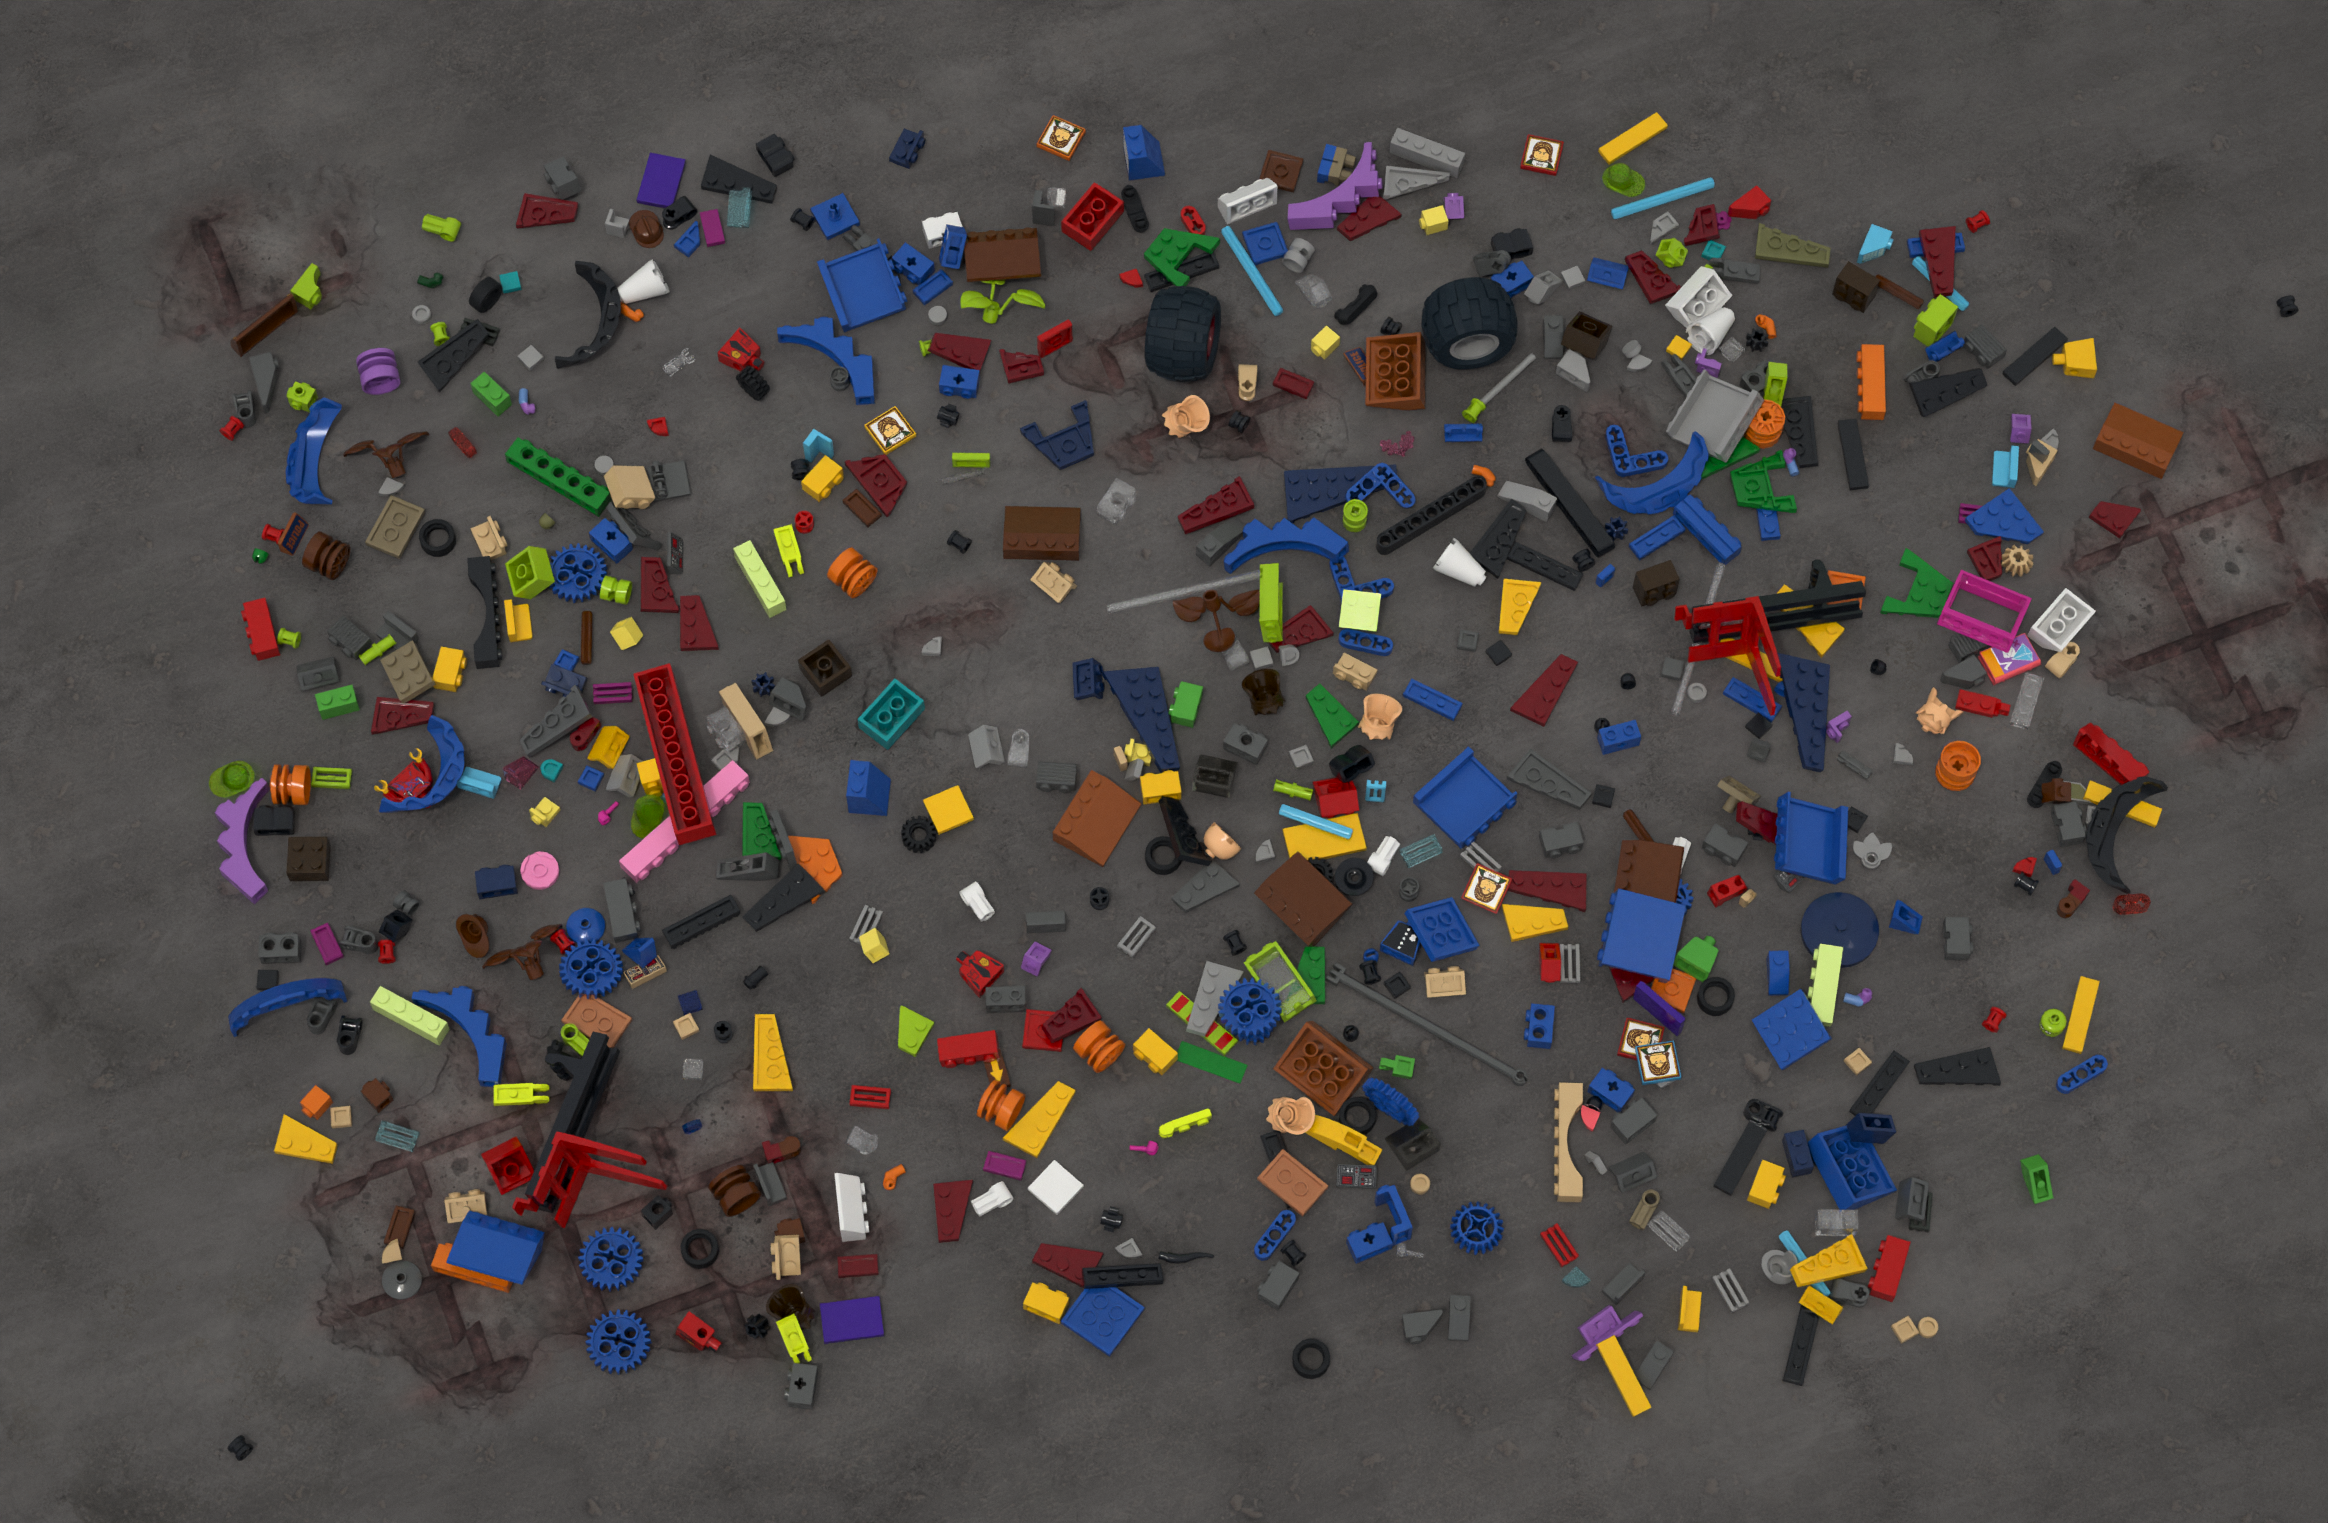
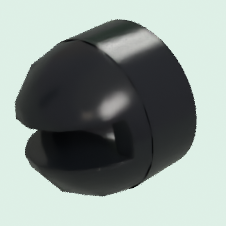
M1875 659L1870 667L1871 673L1883 675L1887 670L1886 663Z
M1631 673L1622 675L1620 683L1623 689L1628 690L1636 686L1635 677Z
M1599 718L1595 721L1594 730L1597 733L1601 722H1604V728L1610 726L1606 718Z
M1354 1025L1346 1026L1343 1030L1344 1039L1348 1042L1357 1040L1359 1036L1357 1027ZM1352 1029L1354 1030V1031L1351 1032L1349 1035L1346 1034V1033H1348L1349 1031H1351Z
M1592 1096L1587 1100L1585 1106L1600 1112L1602 1100L1598 1096Z

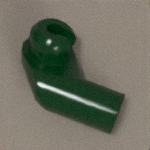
M437 272L434 273L432 278L420 275L417 284L431 289L436 288L443 283L444 276Z

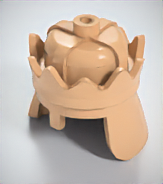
M1190 395L1182 403L1167 407L1168 410L1162 414L1165 417L1164 425L1170 429L1169 435H1177L1178 438L1186 437L1191 432L1203 431L1210 421L1207 405L1196 395Z
M1933 687L1926 704L1916 712V714H1919L1917 720L1922 725L1923 731L1944 734L1950 722L1964 712L1962 710H1952L1946 704H1943L1936 697L1937 690Z
M1370 694L1364 698V715L1358 728H1361L1362 733L1365 732L1370 740H1383L1386 737L1390 740L1394 722L1402 712L1401 704L1394 698L1384 694Z
M1288 1097L1276 1098L1272 1100L1273 1104L1268 1107L1269 1116L1266 1120L1272 1124L1274 1130L1280 1131L1282 1134L1287 1132L1295 1135L1303 1134L1314 1123L1315 1109L1312 1102L1306 1097H1301L1297 1100Z

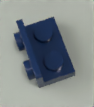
M904 128L889 157V161L910 169L912 163L915 164L917 161L919 149H922L925 145L924 131L920 130L919 133H915Z
M1094 658L1073 662L1074 698L1076 700L1094 696L1098 699H1103V666Z
M551 664L545 681H542L541 685L546 686V691L556 694V691L563 693L562 697H566L572 691L571 688L574 685H577L582 693L588 678Z

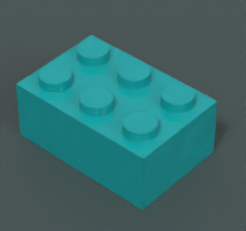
M894 679L858 718V727L885 749L889 750L925 710L924 700L897 679Z

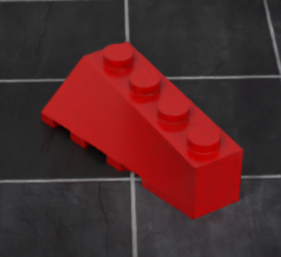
M2090 722L2079 730L2073 746L2120 785L2135 780L2138 777L2148 776L2150 771L2146 765L2135 760L2129 751L2123 750L2117 741L2105 735L2099 726L2093 725Z

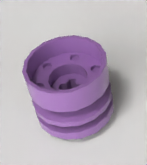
M375 348L358 355L356 363L360 374L362 391L371 395H380L391 392L399 387L400 377L396 368L395 354L391 349Z

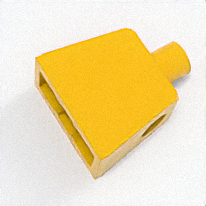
M2094 338L2065 343L2062 348V354H2052V364L2063 365L2065 375L2094 378L2097 372Z

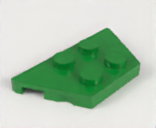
M1742 437L1726 463L1708 456V462L1706 461L1701 480L1759 453L1760 448Z

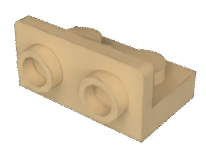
M488 516L487 522L470 529L482 556H490L491 560L506 555L505 547H507L504 536L500 537L498 534L500 528L497 521H493L491 516Z
M1043 562L1030 580L1056 602L1061 603L1070 590L1075 589L1077 585L1073 583L1074 579L1070 575L1062 574L1059 571L1061 568L1054 562Z
M1343 653L1338 664H1335L1333 667V674L1339 680H1346L1352 683L1355 688L1367 691L1377 674V669Z
M1459 966L1447 967L1448 970L1440 971V968H1429L1428 972H1424L1426 997L1466 994L1464 970L1459 969Z
M480 1189L468 1191L469 1194L463 1195L460 1192L449 1193V1197H445L444 1200L447 1222L463 1221L468 1211L488 1216L485 1192H480Z
M799 1235L775 1236L774 1243H771V1255H775V1261L772 1262V1274L776 1273V1280H781V1276L801 1275Z

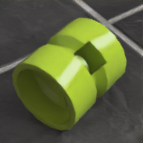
M1353 499L1345 504L1342 522L1346 530L1359 532L1365 528L1368 509L1363 501Z
M605 575L601 584L600 599L607 601L615 599L616 603L627 605L632 592V581L623 579L617 581V578Z

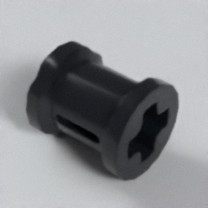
M797 208L793 212L790 221L796 222L803 227V230L808 231L812 227L815 218L802 212L801 208Z
M957 530L953 531L947 540L949 546L953 545L962 554L966 553L972 543L971 539L961 536Z
M2021 872L2014 887L2022 888L2031 896L2039 881H2034L2027 877L2024 872Z
M1234 930L1223 937V940L1228 943L1232 950V956L1238 955L1247 949L1246 944H1243L1239 937L1240 933L1238 930Z
M1369 960L1359 965L1365 977V985H1372L1381 981V976L1378 975L1376 970L1377 963L1375 960Z
M719 1021L715 1024V1038L719 1043H728L733 1037L731 1025L727 1021Z
M1294 1240L1289 1241L1280 1250L1282 1254L1285 1253L1291 1260L1292 1266L1298 1265L1306 1257L1305 1252L1302 1253Z

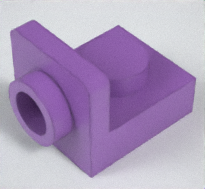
M1447 193L1448 197L1443 198L1447 218H1464L1463 196H1458V193Z
M1703 348L1702 354L1698 353L1695 364L1698 365L1696 372L1702 373L1705 369L1709 375L1718 378L1722 363L1714 359H1706L1707 349Z
M2012 414L2010 441L2014 443H2029L2031 415Z
M1848 711L1830 720L1827 724L1826 733L1836 743L1840 742L1842 738L1840 731L1849 726L1852 716Z
M1034 942L1025 953L1021 968L1038 976L1042 965L1049 958L1052 950Z

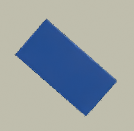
M941 269L913 289V294L925 306L951 287L953 281Z

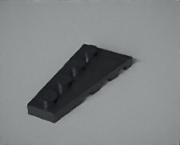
M711 154L701 183L702 190L770 204L773 203L777 189L776 184Z
M477 319L420 359L418 364L437 390L441 392L488 338L489 333L479 319Z
M1980 368L1923 379L1917 382H1909L1922 417L1928 416L1988 386L1983 371Z
M1811 396L1783 399L1781 408L1785 414L1784 430L1791 448L1796 451L1795 458L1799 468L1818 466Z
M1513 499L1509 501L1470 552L1481 567L1497 579L1500 576L1526 513V509Z
M1162 796L1159 804L1176 859L1209 866L1212 860L1210 856L1205 855L1203 843L1198 842L1195 835L1197 833L1194 827L1188 824L1187 820L1189 818L1179 800Z
M798 863L742 917L757 932L778 920L782 915L792 912L794 908L811 901L813 897L821 895L826 891Z
M1990 1047L1914 1064L1918 1082L1923 1085H2001Z

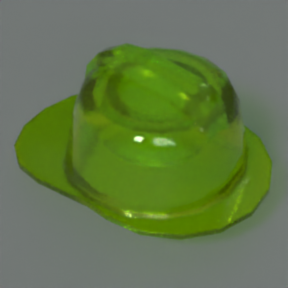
M1617 163L1608 167L1602 176L1603 183L1607 188L1625 196H1638L1645 188V180L1642 175L1630 169L1624 163Z
M234 761L226 764L211 774L209 779L210 789L218 797L226 798L233 796L252 785L255 777L254 770L245 761Z
M646 794L636 800L631 819V829L637 837L645 838L661 824L664 803L659 796Z

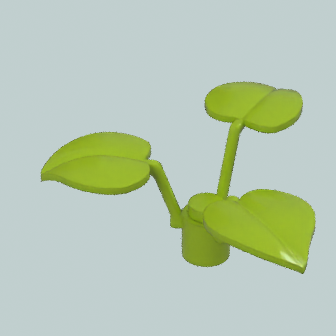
M1006 279L981 281L992 284L990 299L976 291H965L960 299L961 309L967 307L984 308L982 319L987 323H996L998 315H1002L1003 310L1012 299L1019 303L1044 309L1045 303L1036 292L1019 289L1017 293L1011 294L1000 309L999 303L993 301L995 284L1003 285Z

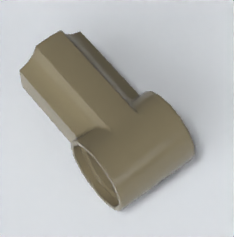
M1650 1189L1643 1193L1637 1208L1629 1220L1632 1226L1644 1231L1659 1205L1660 1196L1658 1192ZM1647 1197H1653L1656 1200V1202L1654 1204H1648L1645 1201V1199Z

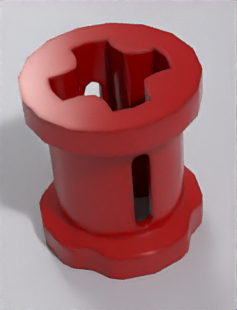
M1984 210L1979 211V214L1972 218H1966V225L1972 233L1977 232L1978 228L1990 224L1989 216Z
M231 416L229 418L230 421L219 431L228 440L233 441L234 435L239 429H243L244 425L238 418Z
M266 524L262 532V540L266 541L268 539L276 542L278 545V541L285 529L280 530L271 527V524Z
M564 929L556 931L550 937V941L558 946L562 955L565 954V950L571 951V945H576L574 941H570L565 935Z
M380 940L378 942V947H380L379 963L390 964L396 961L393 951L395 942L391 940Z
M1991 1007V1013L1982 1022V1026L1991 1032L1997 1033L1999 1024L2007 1015L2003 1010Z

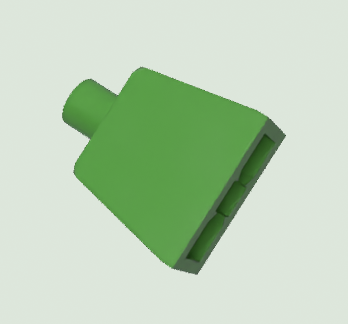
M1706 936L1704 940L1694 937L1678 952L1673 965L1699 981L1704 982L1709 976L1719 951L1714 947L1715 939L1711 936Z

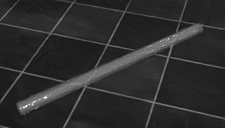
M1717 563L1704 605L1715 603L1726 565L1723 563ZM1692 642L1691 647L1702 645V642H1700V643H1693V642ZM1688 658L1670 712L1673 716H1680L1696 662L1688 663Z
M1258 569L1107 604L1108 614L1207 590L1260 579L1261 572Z

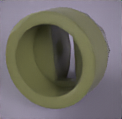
M544 513L539 519V524L543 529H550L555 524V521Z

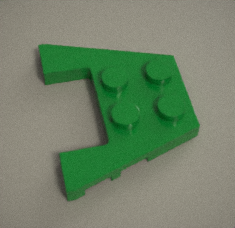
M1164 228L1145 251L1144 258L1158 272H1161L1168 282H1172L1175 286H1186L1190 282V277L1177 271L1178 267L1194 247L1212 254L1220 244V238Z
M1782 450L1775 452V455L1768 458L1765 456L1761 461L1754 464L1749 463L1730 471L1737 506L1788 513L1797 512L1794 495L1774 497L1767 471L1785 468Z
M1905 548L1899 566L1916 571L1917 575L1906 602L1886 596L1880 613L1911 614L1918 617L1940 618L1953 582L1912 551Z

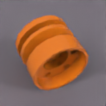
M1764 399V402L1745 431L1744 437L1759 448L1765 449L1775 445L1781 438L1785 423V414L1780 405L1772 400Z
M851 547L835 559L828 570L827 578L835 585L841 586L842 591L846 592L850 598H856L871 585L878 570L868 560L863 561V556Z
M1950 742L1944 747L1935 768L1938 782L1943 787L1952 791L1967 789L1975 779L1981 764V756L1978 750L1968 742Z
M274 764L270 779V792L273 804H280L282 800V804L287 805L291 796L293 805H308L311 790L309 765H295L291 773L289 765H284L282 769L281 765Z
M1101 1020L1095 1022L1084 1031L1073 1046V1050L1082 1059L1089 1057L1087 1064L1093 1066V1070L1096 1073H1100L1112 1065L1125 1048V1043L1119 1040L1117 1035L1110 1036L1111 1029Z
M995 1079L983 1093L976 1115L981 1119L986 1115L985 1120L987 1122H990L996 1116L995 1126L1008 1131L1016 1121L1026 1095L1016 1089H1012L1006 1095L1007 1085L1002 1084L1000 1087V1081Z

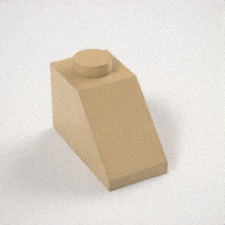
M2039 439L2038 441L2050 450L2047 460L2042 464L2029 452L2030 446L2026 451L2028 454L2026 463L2032 483L2035 486L2038 485L2058 451Z

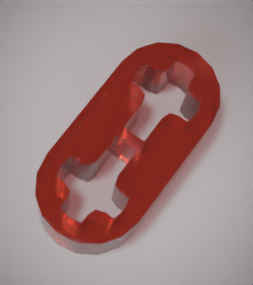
M457 427L448 432L452 441L468 458L477 453L472 443Z
M2141 893L2120 895L2113 902V910L2121 915L2144 913L2148 910L2151 901L2147 895ZM2141 900L2142 903H2145V904H2144L2143 907H2141L2140 904H2136V903H2138V901ZM2120 901H2122L2123 904H2129V905H2125V907H2124V909H2123V908H2122L2120 905H2118V904H2119Z

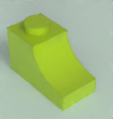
M311 263L290 290L295 301L309 309L317 305L322 296L320 288L317 286L318 278L321 275L317 265Z
M1768 362L1765 376L1763 399L1772 400L1779 404L1780 407L1788 378L1787 364Z

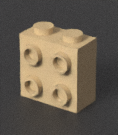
M612 466L604 475L615 508L645 509L655 499L644 466Z

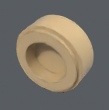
M1416 1174L1411 1179L1410 1188L1415 1194H1425L1430 1188V1180L1424 1174Z
M1931 1317L1922 1318L1917 1327L1919 1334L1924 1338L1935 1336L1938 1331L1937 1321Z

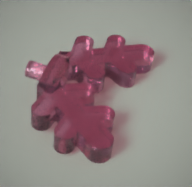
M1407 431L1406 435H1401V440H1403L1399 441L1401 448H1397L1398 444L1396 442L1391 445L1390 439L1387 442L1381 440L1380 446H1382V451L1388 450L1389 456L1395 453L1396 455L1401 454L1404 457L1407 449L1413 448L1412 442L1414 437L1411 436V431Z

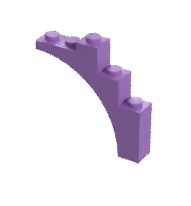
M1372 142L1364 143L1362 157L1357 167L1340 186L1316 199L1288 204L1290 230L1334 228V220H1337V213L1356 212L1357 205H1360L1361 197H1379V189L1383 188L1382 178L1378 176L1376 165L1373 164L1377 160L1376 149L1373 150Z
M263 778L252 783L249 790L236 799L235 804L228 799L225 803H221L215 812L217 819L228 828V830L223 831L219 835L217 842L219 847L230 856V858L222 862L219 870L222 876L254 905L268 892L265 883L254 872L247 853V831L251 817L261 799L270 790L268 783Z

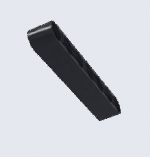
M1541 448L1526 457L1525 461L1531 472L1547 493L1557 498L1556 505L1594 555L1600 558L1613 550L1615 544L1548 454Z
M1482 476L1472 477L1380 533L1376 541L1377 552L1381 555L1392 553L1481 499L1486 493V479ZM1479 485V486H1481L1482 488H1481V489H1476V488H1474V486ZM1465 495L1466 498H1460L1458 496ZM1449 504L1451 507L1445 508L1443 505ZM1432 513L1435 517H1429L1428 514ZM1418 523L1420 524V526L1415 527L1412 524ZM1402 532L1405 535L1398 536L1396 533ZM1381 542H1388L1389 545L1384 546Z

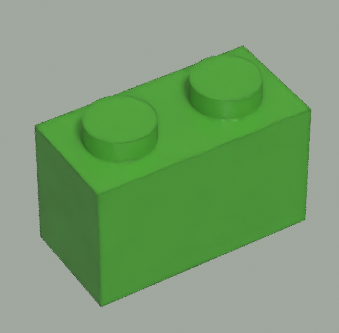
M485 372L470 383L473 394L498 417L512 405L510 395Z
M1181 681L1180 686L1176 687L1173 698H1176L1175 704H1171L1169 709L1171 723L1194 727L1203 695V686Z
M353 685L315 694L322 720L360 710Z

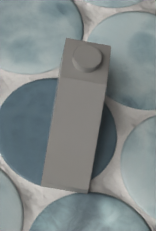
M1510 481L1505 482L1497 495L1498 498L1508 503L1513 499L1524 507L1526 512L1545 522L1550 518L1557 503L1556 497L1543 490Z

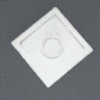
M1054 1160L1028 1187V1191L1058 1215L1082 1190L1084 1185Z

